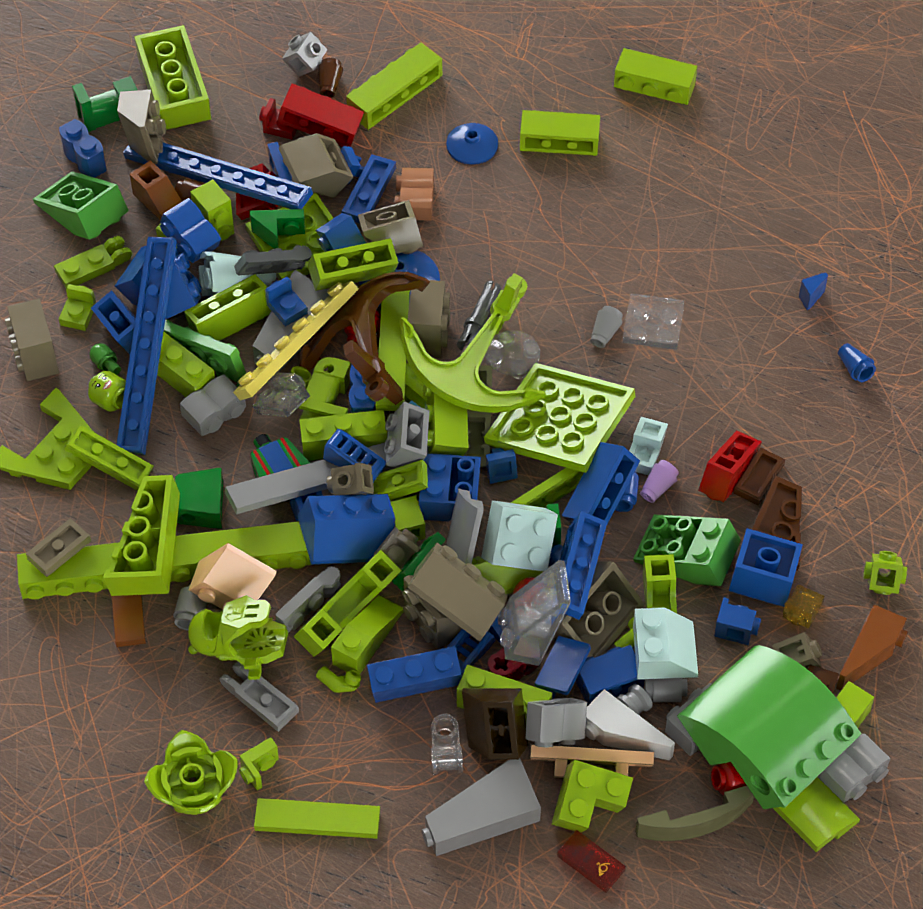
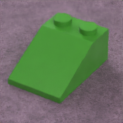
M71 171L33 198L34 203L71 233L89 240L98 237L102 230L111 224L117 223L121 216L129 211L117 184Z

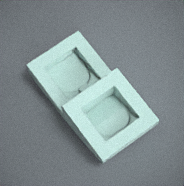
M644 417L640 418L634 433L633 443L629 450L640 460L635 472L645 475L650 474L653 465L657 462L667 431V423Z

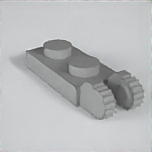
M331 566L322 571L317 577H314L276 613V622L286 625L288 633L291 630H296L303 623L304 617L308 613L316 611L321 607L324 598L333 597L341 587L340 570Z
M236 662L232 668L244 680L241 685L226 674L220 678L221 684L231 694L235 695L238 700L278 732L299 713V707L262 676L260 679L248 680L249 669H244V665Z

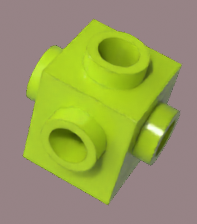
M880 551L879 554L872 553L871 562H865L863 579H868L869 590H874L875 593L882 595L899 594L900 584H905L907 567L903 566L902 558L897 557L896 553L890 551ZM879 568L890 569V571L883 574L879 571Z

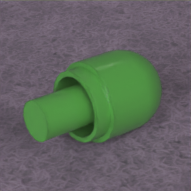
M98 343L91 348L90 359L99 369L111 371L116 375L120 373L121 367L117 364L116 354L109 346Z

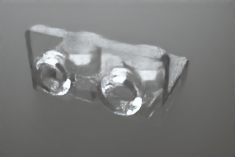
M275 373L267 382L270 388L259 395V400L252 407L258 415L289 417L310 397V394L306 390L305 382L300 376L290 373Z

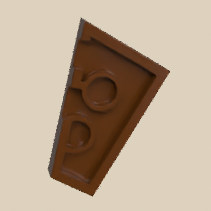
M775 475L752 530L801 543L802 487ZM799 557V561H798V565H797L796 571H798V569H799V567H800V557Z

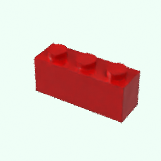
M291 83L282 103L277 121L311 135L317 133L335 139L338 146L351 147L364 112L353 106L335 101L328 96L320 95L305 87Z

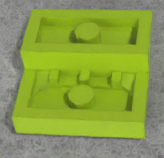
M818 776L785 808H773L815 852L819 851L832 839H839L860 821Z

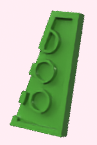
M165 319L164 332L217 372L216 377L225 375L228 379L238 383L239 379L246 374L239 355L240 352L234 345L230 343L225 344L209 335L204 336L188 327L178 326Z

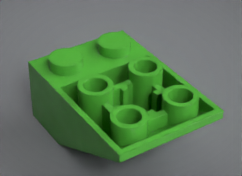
M654 514L633 560L643 565L644 556L674 554L677 578L699 585L721 586L741 539L730 520L726 518Z

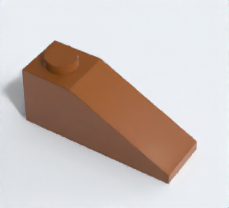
M873 605L842 668L836 688L842 690L848 681L854 683L890 658L896 646L902 648L908 635V631L904 630L907 618Z

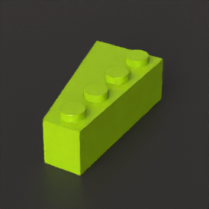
M173 475L143 477L131 507L132 513L129 521H125L123 526V536L118 547L115 546L111 556L113 559L110 568L106 569L103 576L111 596L169 594L180 492Z

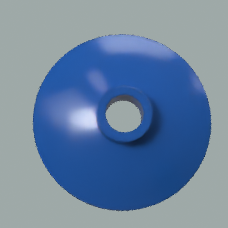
M466 123L457 126L449 133L446 146L448 153L456 161L476 165L490 160L496 154L498 138L494 131L485 125Z

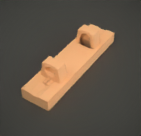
M531 744V760L555 761V778H564L567 762H572L573 760L589 764L616 765L615 772L628 776L629 766L653 767L654 752L564 746L544 748Z

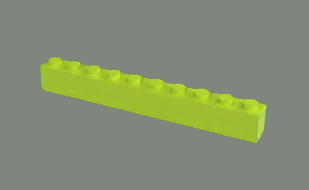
M299 521L175 536L170 582H186L189 579H193L198 562L227 543L274 570L290 567L299 569L313 564H311ZM120 542L85 546L48 577L27 560L26 553L17 554L18 585L22 599H40L44 596L53 595L68 596L72 593L87 591L95 593L108 589L103 576L106 569L110 568L113 560L111 556L115 546L118 547Z

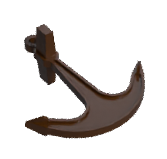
M399 271L380 275L360 285L349 300L311 337L308 345L301 347L299 366L308 371L314 368L318 361L321 360L320 355L332 337L341 329L352 326L358 345L353 340H350L343 345L345 357L362 375L363 383L366 385L365 394L372 401L376 402L386 397L393 404L397 405L404 400L402 388L385 370V363L378 357L375 311L379 304L390 294L415 289L423 292L430 281L427 278L410 272Z

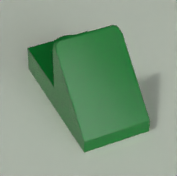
M304 209L250 211L252 232L273 249L279 248V235L305 234Z

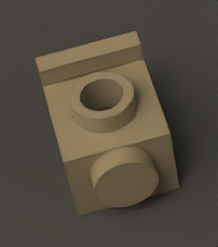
M355 463L354 465L331 468V475L327 477L326 483L329 492L333 493V495L374 494L371 465Z

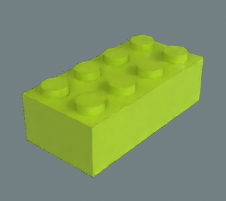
M182 25L134 36L137 57L148 90L151 89L154 100L159 102V115L161 119L165 120L166 130L211 120L209 98L185 26Z

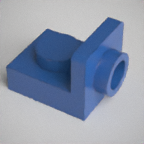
M288 277L275 281L266 288L267 306L285 327L308 314V307L292 290V283Z

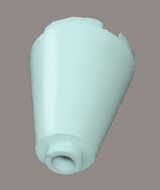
M210 251L202 252L200 259L205 258L204 265L199 266V282L203 289L201 292L202 296L210 298L252 276H238L236 274L234 266L242 256ZM276 273L256 274L267 287L272 284V281L276 280Z

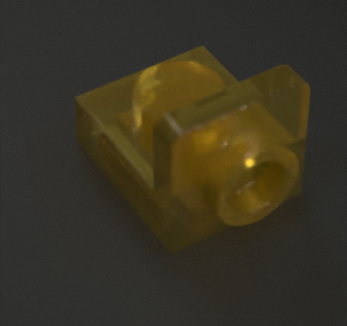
M798 584L791 598H788L785 603L782 617L788 619L794 625H802L809 629L824 602L825 596Z

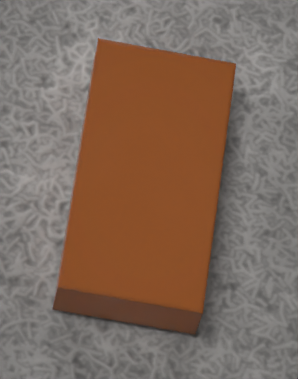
M142 595L112 596L116 647L146 644Z

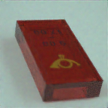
M577 830L557 852L558 858L605 893L608 892L626 869L625 865Z

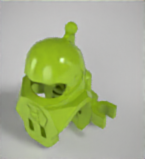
M246 595L227 602L221 612L205 609L194 615L188 628V637L191 643L188 651L190 654H197L199 652L206 656H216L221 661L237 660L244 665V669H249L248 680H256L261 678V664H267L284 655L288 630L286 625L273 621L272 617L269 618L270 603L266 600H254Z

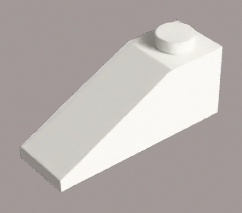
M605 689L587 706L585 736L589 739H596L604 746L617 749L654 752V757L664 760H670L673 757L675 742Z

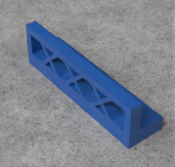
M580 511L569 526L545 611L544 621L552 623L560 612L578 620L583 616L607 521Z

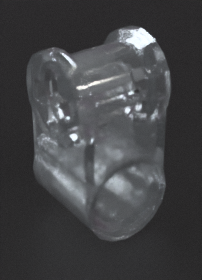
M449 714L438 715L431 724L432 774L437 775L438 772L442 771L463 773V757L458 722ZM446 729L451 731L452 733L447 736L440 735L438 732L440 730Z

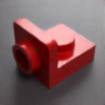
M270 98L267 105L261 108L259 120L262 121L263 133L292 140L297 129L277 121L280 109L276 108V100Z

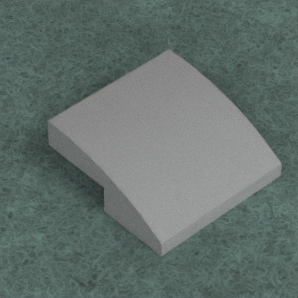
M458 489L446 544L456 552L457 558L465 564H471L484 510L483 502L471 499L470 491Z

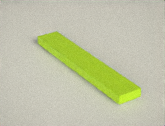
M410 291L390 294L381 303L378 357L385 363V370L402 388L404 400L395 405L384 397L376 401V410L396 411L405 402L407 358L402 344L400 318L405 317L408 320Z

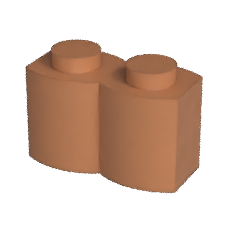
M402 168V175L396 176V191H400V196H395V204L409 200L416 220L432 221L434 168Z

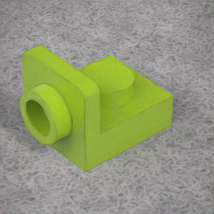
M68 284L66 288L68 299L60 314L59 324L60 326L86 331L94 313L91 307L96 304L94 291L85 286Z
M270 737L240 755L241 768L238 769L244 782L247 785L252 783L257 791L262 788L259 771L270 769L279 760L278 747L273 739Z

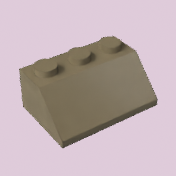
M436 543L416 568L408 588L477 640L481 641L504 607L508 595L505 594V590L497 582H489L481 576V572L477 567L470 563L465 564L457 558L458 556L453 549Z
M597 561L583 616L578 620L560 612L552 623L546 622L543 619L540 622L555 642L558 636L590 644L591 650L587 657L595 658L605 653L627 627L629 620L634 617L635 609H641L645 604L614 561Z

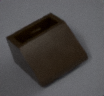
M463 688L462 697L468 747L488 759L519 760L528 746L522 688Z

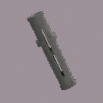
M487 281L471 316L465 320L464 331L457 342V347L460 350H463L466 342L469 345L484 326L492 303L501 290V286L498 283L495 284L492 291L491 287L494 281Z

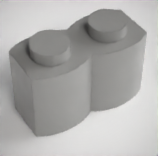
M221 375L210 381L203 389L188 395L180 403L181 415L201 436L216 432L224 421L239 417L246 408L245 399L239 400L233 393L237 387L225 375Z
M574 698L528 702L526 739L535 741V746L544 748L553 747V742L562 745H574L575 740L585 738L587 702Z
M864 733L818 775V778L843 803L851 798L856 800L867 790L866 785L872 781L878 783L888 774L889 769L887 767L891 758Z

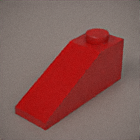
M736 430L707 462L698 491L706 494L712 500L725 502L751 463L762 441Z

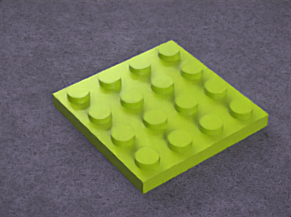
M535 363L517 390L536 389L544 391L546 397L525 407L501 412L484 436L485 444L494 448H502L505 451L513 449L516 454L586 473L600 442H607L636 397L635 389Z

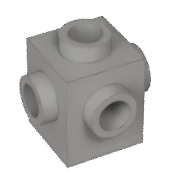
M311 32L302 36L298 34L288 43L289 49L282 60L300 77L318 68L327 49Z

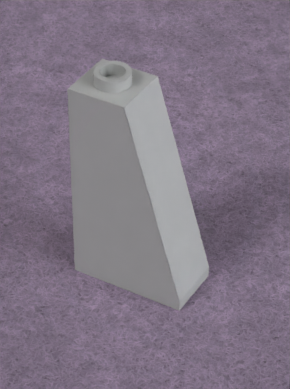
M296 270L291 274L289 279L292 283V290L308 307V314L303 316L307 318L311 314L310 308L318 301H324L329 296L328 290L315 291L311 279ZM271 311L252 346L255 364L267 353L271 354L276 349L274 347L275 343L283 336H289L294 331L292 326L300 319L285 327ZM301 348L274 375L283 369L301 351Z
M521 759L508 760L425 816L426 828L422 829V835L426 846H432L436 856L540 821L541 807Z

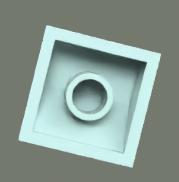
M667 608L635 609L633 632L637 679L698 677L693 621Z

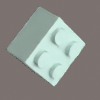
M492 500L481 558L492 565L547 572L558 514L547 508Z

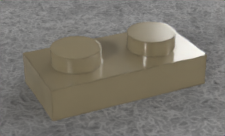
M70 518L26 553L27 560L48 577L91 542L90 535Z

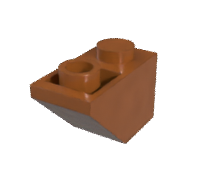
M151 160L129 174L133 195L160 220L163 213L182 202L167 175Z

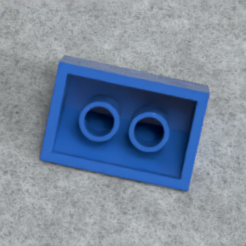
M388 494L308 496L297 516L311 564L368 562L395 528V515Z

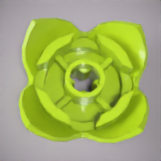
M181 730L169 742L165 750L164 763L153 766L148 771L144 783L156 799L173 806L176 812L191 815L202 814L220 803L223 793L235 779L238 760L227 751L211 752L206 742L198 735ZM196 777L197 781L189 782V778Z

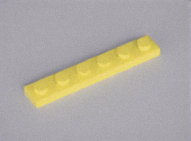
M353 281L344 284L338 282L327 291L329 296L324 301L320 300L310 308L311 314L307 318L303 317L292 326L294 331L289 336L285 335L279 339L274 345L276 349L271 354L267 353L261 357L256 363L258 367L253 372L250 371L239 379L238 383L240 385L233 392L239 400L253 397L358 290Z

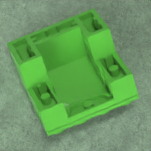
M760 645L751 648L677 715L710 765L731 762L763 809L785 808L861 735V732L839 700L812 672L783 653Z

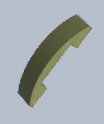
M748 786L724 792L722 805L673 820H670L667 810L637 818L635 832L639 838L656 841H678L703 836L728 825L742 815L753 803L754 795Z

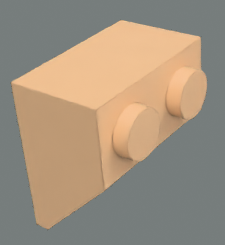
M227 543L198 562L189 591L198 595L200 600L212 603L223 610L227 602L246 595L254 600H259L277 571Z

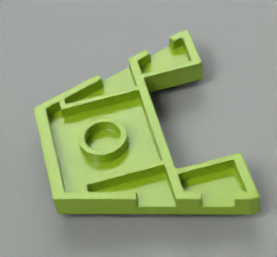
M55 388L40 404L42 412L56 419L59 423L26 458L1 445L0 470L9 472L11 476L20 478L23 475L35 478L36 482L71 490L92 465L67 452L65 445L79 425L91 431L93 430L61 391Z

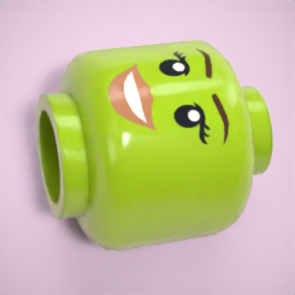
M111 371L98 373L89 382L88 396L90 401L109 412L121 409L126 380Z

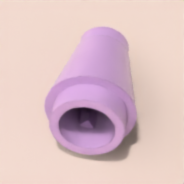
M665 460L654 464L640 495L646 501L654 503L656 499L677 482L678 470Z

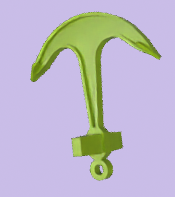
M515 273L507 279L504 290H500L497 298L492 303L490 318L461 356L454 361L443 362L432 358L426 352L413 326L405 317L400 318L405 355L410 367L421 382L444 400L459 407L479 412H507L525 407L545 398L546 393L544 391L531 388L510 391L492 390L485 386L478 374L479 367L494 336L498 335L505 321L510 320L513 312L518 307L520 299L525 295L528 287L527 282Z

